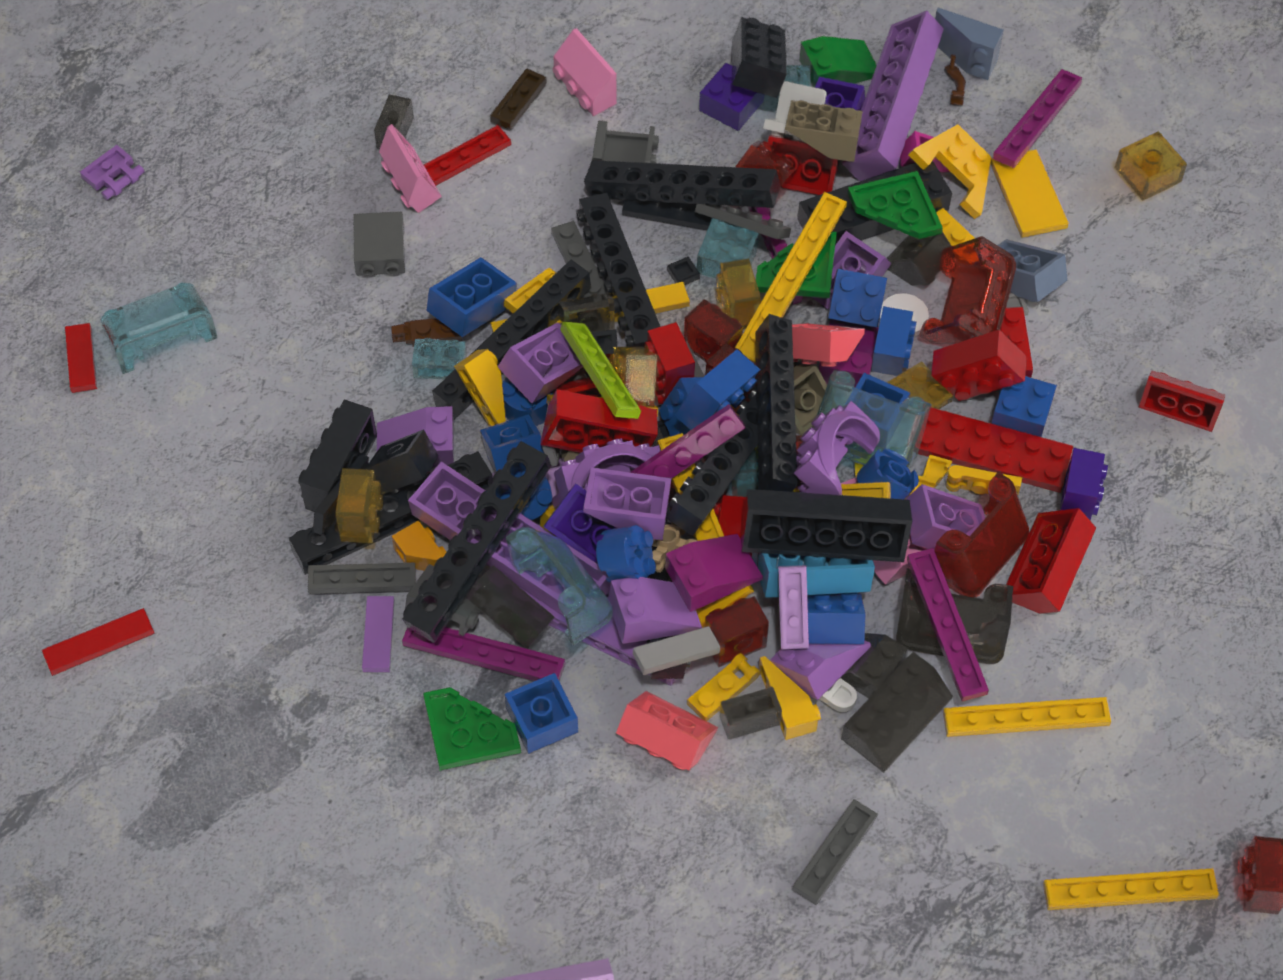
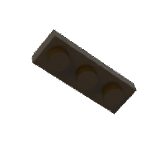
M526 68L491 113L490 121L511 131L546 85L547 77Z

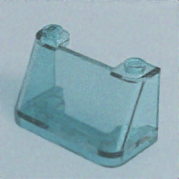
M180 283L175 287L119 308L108 310L100 319L102 329L122 374L135 370L133 366L135 359L138 357L139 360L144 359L142 351L189 334L192 340L197 339L196 335H200L206 343L217 339L209 309L191 283Z
M834 370L830 375L817 415L821 412L825 415L838 405L844 407L852 401L876 424L880 432V440L871 454L853 441L852 444L845 446L848 451L843 458L865 465L877 450L880 449V452H882L884 449H890L902 455L909 462L907 465L909 469L918 455L932 404L925 402L919 397L905 399L902 404L854 388L855 380L848 372Z
M529 527L519 528L506 536L511 563L519 575L526 570L535 572L539 578L550 570L565 591L558 598V606L566 618L568 629L565 631V636L573 646L606 625L612 619L613 607L610 600L561 538Z

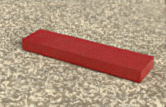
M496 125L424 164V167L437 186L511 146V139L499 125Z
M142 608L44 648L42 653L53 676L155 633L145 609Z

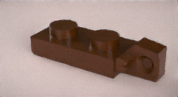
M437 318L407 321L404 324L391 326L393 343L406 341V344H412V347L462 341V337Z

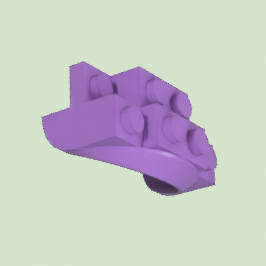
M852 401L844 407L838 405L825 415L822 412L818 414L811 422L814 427H810L801 436L800 439L803 442L797 449V469L794 472L801 481L797 488L801 493L842 495V487L836 467L848 451L845 446L852 444L854 441L869 454L877 446L880 440L878 427Z
M615 439L607 442V446L598 447V444L583 447V452L577 455L576 459L561 463V467L554 472L559 493L552 498L554 508L559 506L575 483L587 491L591 467L630 473V468L634 470L661 451L659 445L650 447L647 443L635 447L632 441L623 442L622 439Z

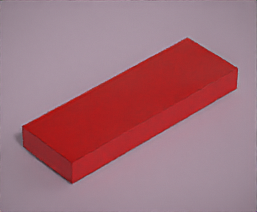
M90 323L65 326L70 390L72 393L97 389L92 327Z

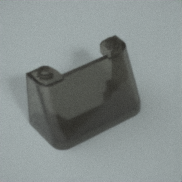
M907 568L896 642L905 650L944 656L910 568ZM992 584L986 588L983 599L951 594L977 661L984 664H995L1001 661L1004 656L1011 624L1013 586Z

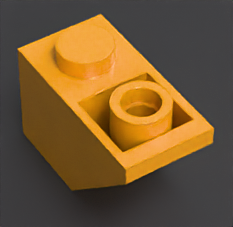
M419 520L391 536L393 548L404 563L415 562L417 570L424 571L429 564L434 566L436 561L440 557L443 558L446 554L444 547H438L434 542L435 537L428 527L424 528Z

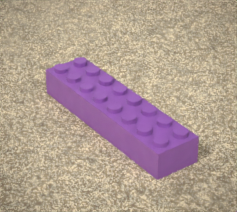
M927 10L892 24L861 109L863 113L854 162L844 160L842 162L859 181L892 171L898 166L900 155L905 146L914 114L917 111V106L944 30Z
M441 462L410 497L408 502L413 516L451 540L453 536L460 533L466 516L474 512L478 506V499L485 490ZM496 514L488 515L485 521H492ZM519 514L487 563L488 566L580 627L610 591L611 583L605 579L609 577L606 571H600L597 563L522 514ZM475 536L471 539L470 543H478L482 537Z

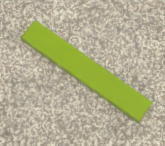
M563 322L560 328L561 332L615 417L638 419L641 413L640 408L586 324Z

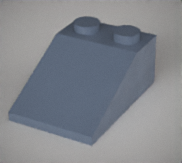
M938 7L935 20L944 28L938 48L949 58L952 54L956 55L955 63L966 73L989 80L998 62L1004 29Z
M1008 239L976 259V265L1017 297L1028 299L1031 302L1041 301L1045 296L1068 281L1065 254Z

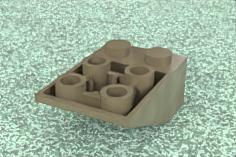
M791 100L785 130L831 159L854 162L863 111H857L853 108L832 107L828 104H812L803 100Z

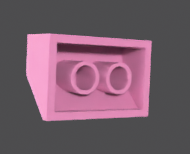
M577 28L572 30L554 55L553 73L558 80L561 79L565 83L569 93L574 94L579 99L582 108L587 109L592 116H595L617 104L616 72Z
M392 124L388 126L379 150L383 158L381 164L388 174L391 173L393 175V178L390 180L398 191H402L403 195L400 197L408 208L412 206L420 213L442 196L413 146Z

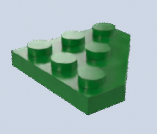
M918 171L848 187L847 194L856 213L917 239L942 234L943 226Z
M831 232L795 296L830 298L837 232ZM793 243L779 251L777 256L769 262L764 261L757 266L755 292L767 293L794 246Z
M451 687L423 693L440 771L521 753L515 723L498 717L492 713V710L474 700L466 699Z

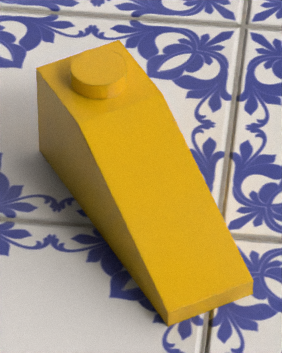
M488 349L475 351L454 367L489 427L506 422L501 370L497 365L498 360L496 356Z
M760 657V675L785 740L816 732L818 720H821L818 706L816 704L813 705L809 695L767 657Z

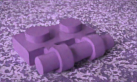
M115 145L81 170L80 175L96 191L106 186L107 188L101 194L108 200L113 195L118 196L122 193V189L128 184H134L138 181V177L145 171L140 165L131 169L130 166L134 164L133 158L118 145ZM122 173L124 176L115 182L113 179Z

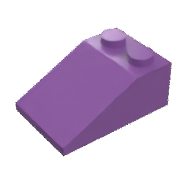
M845 231L835 246L830 298H811L829 309L836 269L882 277L891 263L886 257Z
M559 323L510 347L498 365V368L531 403L551 393L583 367L561 332V325Z
M452 406L426 407L378 422L377 451L380 446L424 429L439 455L433 467H437L441 462L446 465L453 463L454 417Z
M591 467L583 512L617 528L634 525L640 526L644 531H650L653 539L663 540L671 478Z
M923 484L906 498L910 500L913 520L910 536L914 545L927 549L933 548L934 551L990 549L993 547L981 504Z
M644 577L611 581L608 602L622 644L680 635L702 628L696 610L689 611L673 582Z
M865 640L864 644H809V648L780 649L770 661L810 697L818 700L871 647V644Z

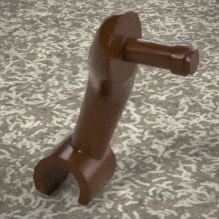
M952 54L950 56V65L945 66V71L956 82L957 86L956 90H952L950 104L963 105L966 80L959 68L955 66L956 55Z

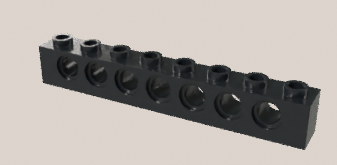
M600 160L591 161L584 179L588 196L607 193L609 199L759 208H774L781 187L777 169Z
M603 193L580 198L579 209L576 210L577 220L579 224L583 223L585 241H590L591 245L589 247L592 259H597L599 277H604L606 295H611L612 311L614 314L618 313L619 329L626 334V347L628 351L632 350L635 360L647 356L644 343L647 342L648 331L661 326L608 194Z
M570 259L472 353L477 350L488 349L496 356L498 360L497 365H499L509 348L515 345V340L527 339L554 325L591 289L590 273ZM456 369L432 390L436 407L452 406L454 420L474 402Z
M768 314L755 332L756 366L761 369L756 375L759 490L792 492L798 485L797 476L794 474L797 469L792 320Z
M756 385L747 396V399L750 401L744 400L736 411L745 428L705 455L703 459L706 462L699 461L691 473L695 477L692 479L688 476L679 489L683 492L682 495L676 493L668 504L672 509L666 518L692 536L758 445Z
M520 441L516 448L513 447L510 450L506 464L502 470L496 471L492 479V485L488 491H484L480 495L478 506L473 513H469L466 516L462 530L450 540L448 551L443 558L440 557L436 561L433 568L434 572L428 580L422 582L414 602H410L406 606L402 620L409 629L434 643L436 642L552 466L548 455ZM520 470L525 471L521 477H514L516 472ZM505 492L511 493L508 498L499 499L501 494ZM496 514L492 521H485L488 515ZM473 537H482L478 543H470ZM459 559H467L465 564L461 566L455 565ZM452 581L448 588H440L443 582ZM437 603L434 610L425 611L429 604Z
M479 451L473 454H466L459 460L447 465L485 491H488L492 485L493 475ZM423 482L416 486L406 485L402 490L392 495L388 492L379 497H372L357 507L344 510L336 516L322 535L314 533L313 527L306 530H300L289 537L291 550L305 575L308 574V565H328L393 535L418 521L419 519L412 515L408 500ZM389 509H396L393 512H387ZM365 520H372L369 523H363ZM341 531H348L345 534H339ZM317 542H324L321 545H315Z

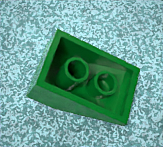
M820 36L801 41L799 61L812 87L815 88L819 77L853 84L872 80L877 64L864 40Z

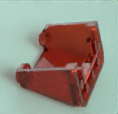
M983 236L943 249L940 258V268L945 276L952 279L941 321L937 318H930L924 321L919 337L930 343L956 344L1000 330L1016 271L1014 257Z
M999 471L988 484L990 498L983 509L984 514L988 516L970 537L962 531L949 530L936 542L934 551L948 587L967 599L977 598L1025 543L1029 534V526L1014 483Z

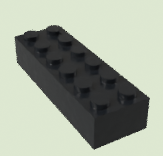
M933 160L924 170L917 163H913L827 192L847 201V206L832 231L837 232L836 244L845 231L863 241L895 230L856 213L847 194L848 187L918 171L935 211L938 212L942 208L949 211L952 191ZM823 194L799 202L798 222L802 229L805 227Z
M747 489L741 526L742 552L904 562L913 521L910 500Z

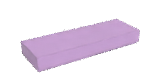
M806 565L778 566L781 649L809 648Z

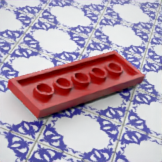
M925 405L923 406L910 448L912 453L927 457L933 455L951 460L952 464L1021 477L1022 483L1061 493L1073 446Z

